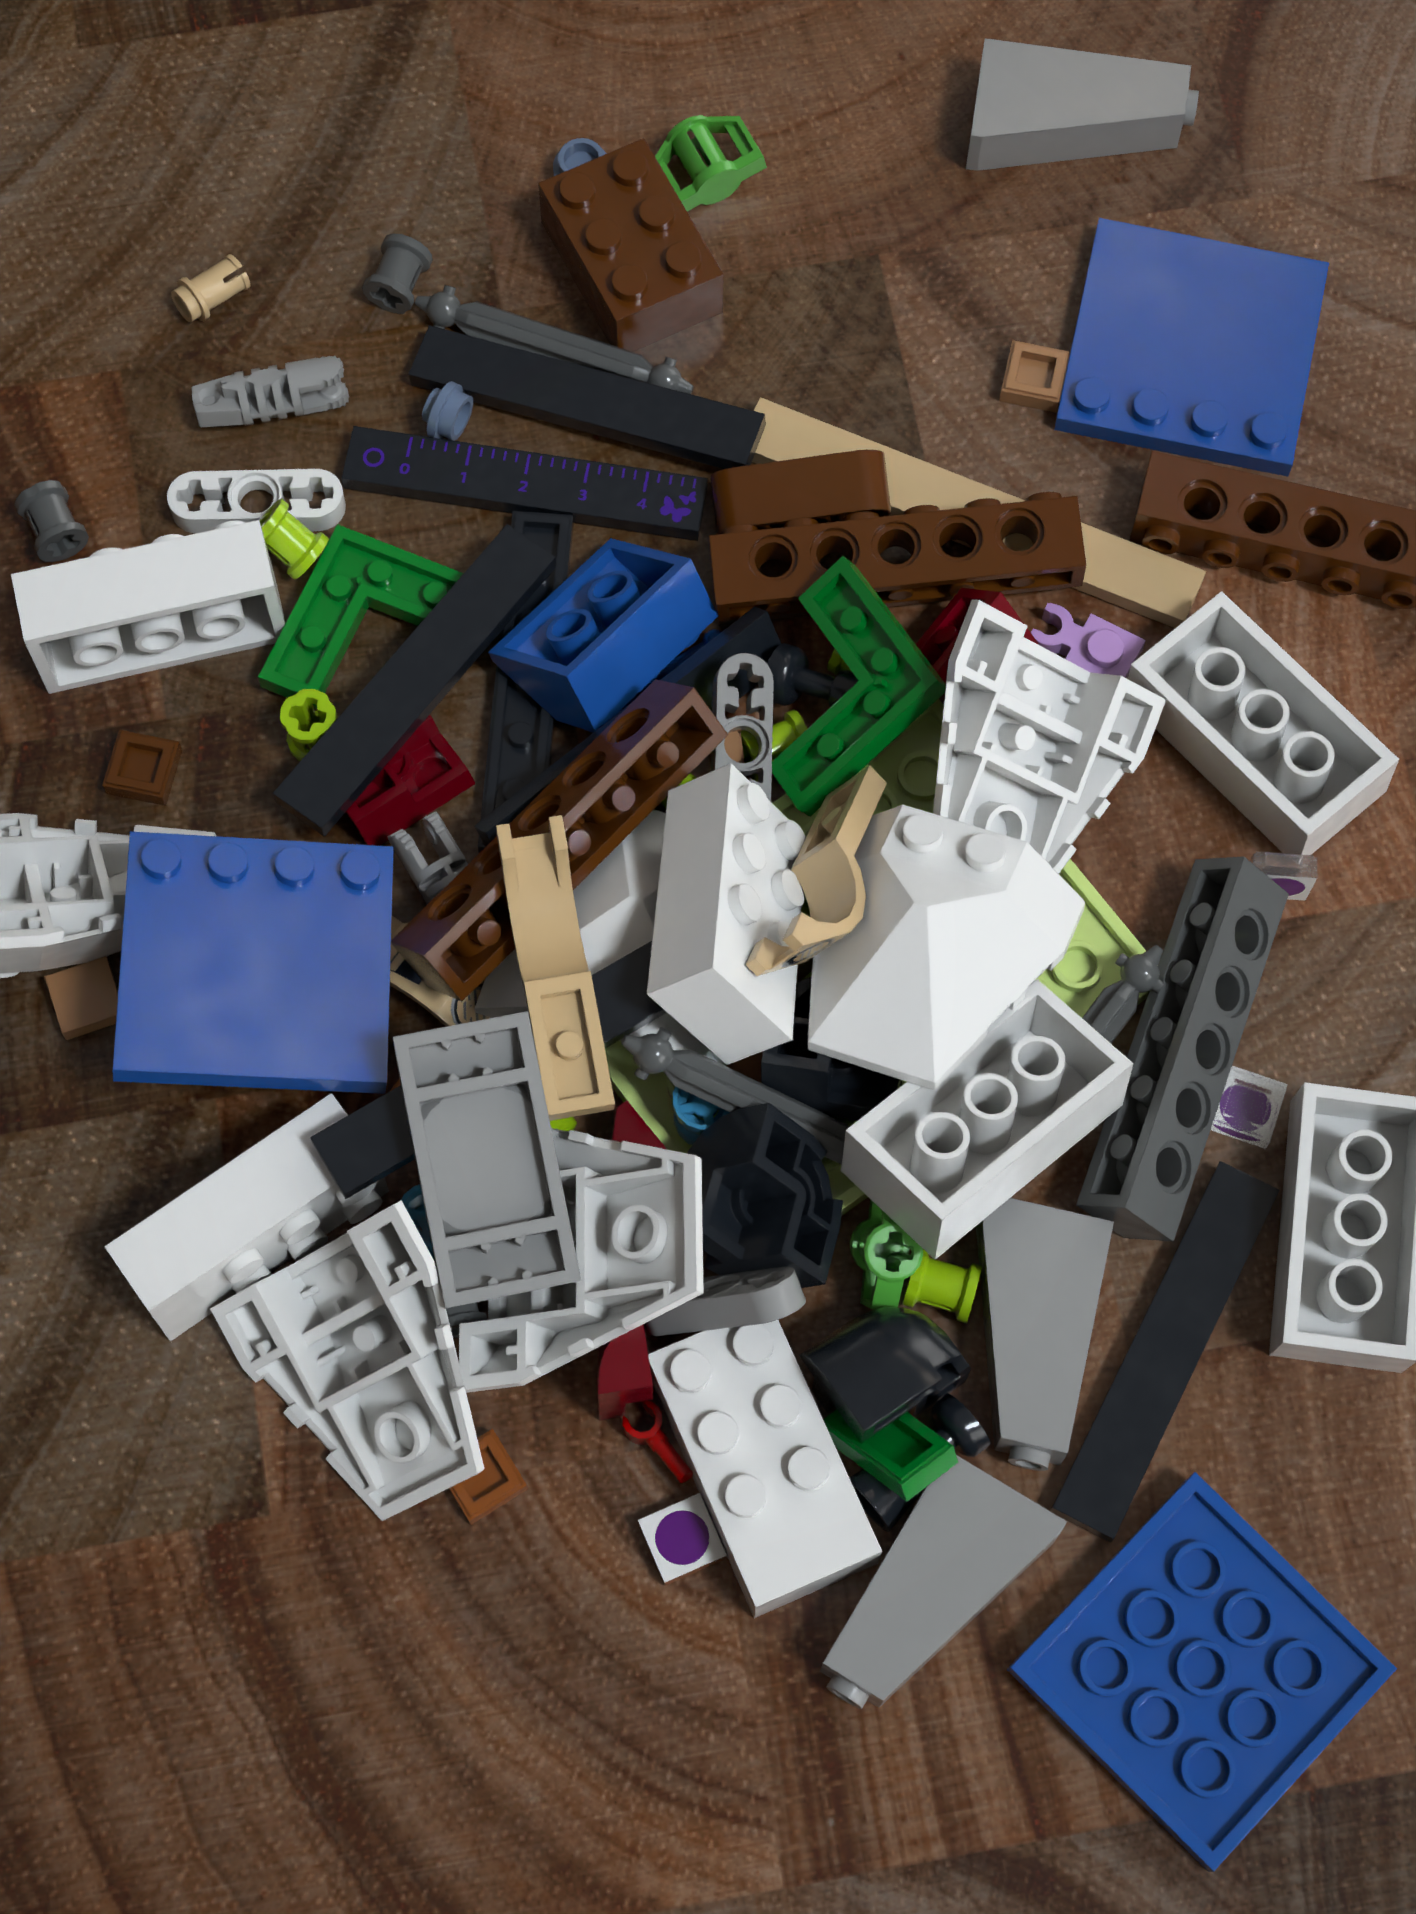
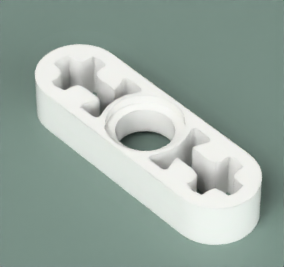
M323 469L192 471L178 476L171 483L167 492L168 505L175 523L182 530L193 534L213 530L217 525L228 521H243L247 523L259 520L267 510L260 513H250L240 506L242 498L253 490H265L272 494L274 499L271 506L281 498L284 500L283 491H290L292 499L289 500L292 510L288 512L311 531H325L336 526L343 518L346 510L343 489L339 479L333 473ZM224 492H228L230 512H224L221 505L225 504L222 495ZM313 492H324L326 499L322 500L321 508H310L309 501H312ZM204 494L206 501L201 502L200 510L189 511L187 504L192 503L193 495Z

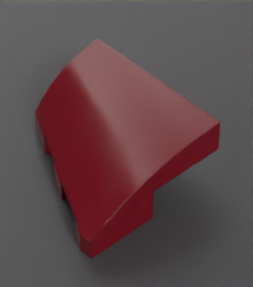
M429 715L345 814L366 845L380 846L388 841L387 836L401 829H407L476 783L468 768L440 733L432 716Z
M644 1325L599 1347L597 1365L599 1421L620 1418L623 1415L626 1417L627 1403L653 1400V1382Z

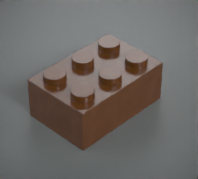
M644 138L538 183L541 223L610 345L634 352L723 313L724 274Z

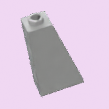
M985 38L966 169L978 171L1177 148L1182 126H1193L1196 116L1199 91L1189 89L1191 65Z
M1009 1198L976 1226L979 1265L982 1266L980 1282L994 1450L1008 1453V1461L1013 1465L1031 1470L1046 1471L1048 1470L1049 1463L1060 1466L1068 1454L1114 1222Z
M957 1456L959 1463L928 1485L824 1660L820 1672L831 1678L826 1688L856 1708L862 1709L866 1701L878 1708L881 1707L1053 1545L1067 1521Z

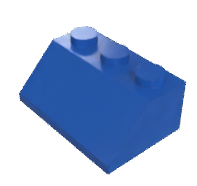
M610 538L488 653L492 661L555 720L595 732L618 714L643 688L649 686L657 679L659 673L677 655L694 644L699 638L700 633L718 617V614L690 558Z

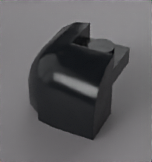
M812 977L801 980L796 984L793 1039L763 1052L761 1061L762 1084L831 1117L858 1121L902 1086L903 1080L808 1050Z
M770 1103L741 1108L720 1117L699 1135L687 1152V1154L702 1158L703 1250L708 1253L704 1267L719 1275L778 1267H793L801 1288L825 1285L841 1225L843 1200L832 1198L829 1176L821 1161L828 1151L811 1133Z
M881 1307L857 1316L799 1355L814 1376L812 1392L826 1412L836 1407L861 1444L907 1412L916 1417L935 1404L945 1394L951 1393L964 1384L971 1371V1367L945 1331L926 1315L902 1307Z

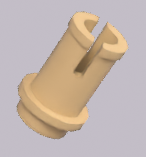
M228 254L222 261L191 280L187 277H182L178 280V288L171 292V296L178 311L188 322H192L197 318L200 321H206L210 317V310L242 290L245 291L250 288V280L246 272L239 276L236 275L225 283L223 281L224 277L242 267L236 257Z

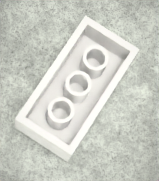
M259 520L247 523L243 521H228L206 532L187 536L179 534L164 535L155 539L151 544L123 550L120 548H104L94 552L87 558L11 574L23 639L49 694L275 644L286 624L275 574Z
M1222 591L1130 666L1128 680L1166 699L1156 730L1296 866L1306 860L1388 789L1399 758Z
M732 763L668 791L647 995L726 1065L793 1039L797 965L756 976L746 966V963L755 944L764 937L781 946L789 947L783 941V938L792 919L801 913V906L804 903L803 888L798 882L795 873L791 871V868L806 839L801 827L795 821L789 820L768 800L762 788L755 783H751Z
M1037 979L1027 988L1026 997L1013 1010L1008 1008L988 1028L987 1037L935 1090L906 1082L850 1126L845 1133L841 1172L935 1260L1120 1108L1124 1102L1134 1063Z
M1304 1082L1290 1101L1269 1356L1402 1373L1416 1363V1097Z
M332 1093L104 1246L170 1342L212 1313L210 1308L272 1275V1271L291 1258L298 1261L323 1247L328 1241L326 1234L348 1220L351 1224L358 1223L370 1216L381 1206L383 1202L381 1196L389 1192L384 1177L345 1199L311 1142V1136L348 1116Z
M779 1320L764 1324L702 1331L648 1354L654 1389L687 1465L693 1471V1479L754 1618L878 1564L882 1549Z

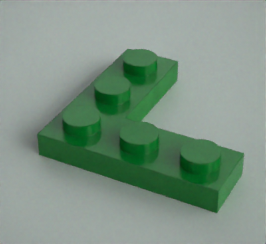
M337 524L258 675L260 686L287 698L295 695L302 689H316L325 693L369 607L419 626L464 573Z
M844 556L832 565L798 599L858 679V682L772 761V774L796 808L810 817L821 807L829 793L862 770L939 699L946 690L945 682L855 564Z

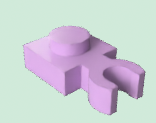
M1047 603L1042 620L1054 625L1059 632L1054 635H1047L1034 628L1031 631V634L1040 646L1055 654L1065 656L1066 660L1091 673L1120 675L1125 678L1129 676L1130 666L1139 658L1146 641L1092 613L1084 626L1081 627L1073 622L1071 614L1064 607L1053 603Z

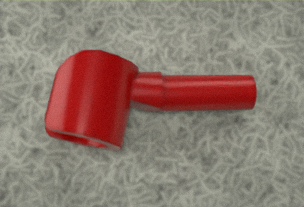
M642 1401L643 1407L654 1418L655 1424L650 1430L639 1432L631 1427L629 1420L623 1415V1431L626 1437L632 1443L648 1445L653 1452L659 1455L680 1483H685L693 1476V1471L669 1442V1438L662 1431V1413L659 1407L651 1401Z

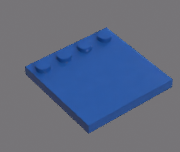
M1099 218L1054 430L1288 477L1293 466L1329 262Z
M130 831L113 1081L385 1094L388 1063L393 847Z
M1194 1472L1006 1670L1208 1872H1214L1397 1668L1216 1491Z

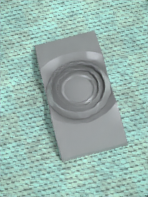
M528 1011L393 1037L406 1116L445 1309L581 1281Z

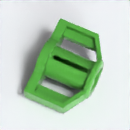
M698 115L684 119L668 133L664 143L655 155L687 212L700 204H715L726 199L734 193L742 181L767 168L763 154L740 116L707 117ZM688 131H692L695 136L691 140L687 134ZM712 133H728L741 157L734 161L727 160ZM696 149L700 151L708 167L704 164L702 158L700 157ZM673 155L679 157L693 181L691 185L682 190L667 167Z
M870 1199L869 1217L860 1222L855 1228L850 1240L851 1255L856 1265L863 1270L860 1303L870 1309L898 1307L904 1279L913 1275L919 1268L923 1257V1248Z

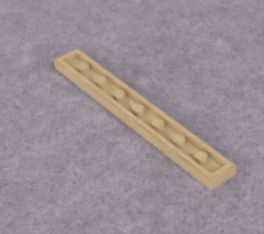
M760 397L754 409L756 412L765 414L766 420L765 429L752 460L756 464L867 449L884 452L891 514L889 516L902 515L907 509L919 505H934L939 507L940 510L964 508L967 503L983 498L997 499L1001 504L1025 501ZM1081 522L1087 566L1083 585L1072 588L1173 628L1178 627L1187 619L1204 580L1205 570ZM1018 533L1010 534L1002 540L1008 548L1015 551L1027 550L1034 545L1030 538ZM952 540L967 547H970V545H968L964 541Z

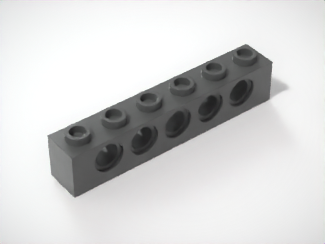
M1246 857L1195 859L1158 966L1160 972L1159 979L1165 984L1158 994L1153 990L1149 992L1127 1056L1134 1064L1123 1105L1105 1119L1076 1204L1093 1217L1113 1221L1112 1230L1123 1238L1174 1242L1289 895Z

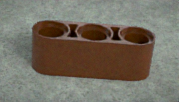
M855 450L733 467L711 474L710 477L717 534H721L724 529L735 525H752L757 527L758 530L782 528L785 522L798 518L815 519L819 524L843 521L845 516L856 512H875L879 517L891 514L884 452L879 450Z

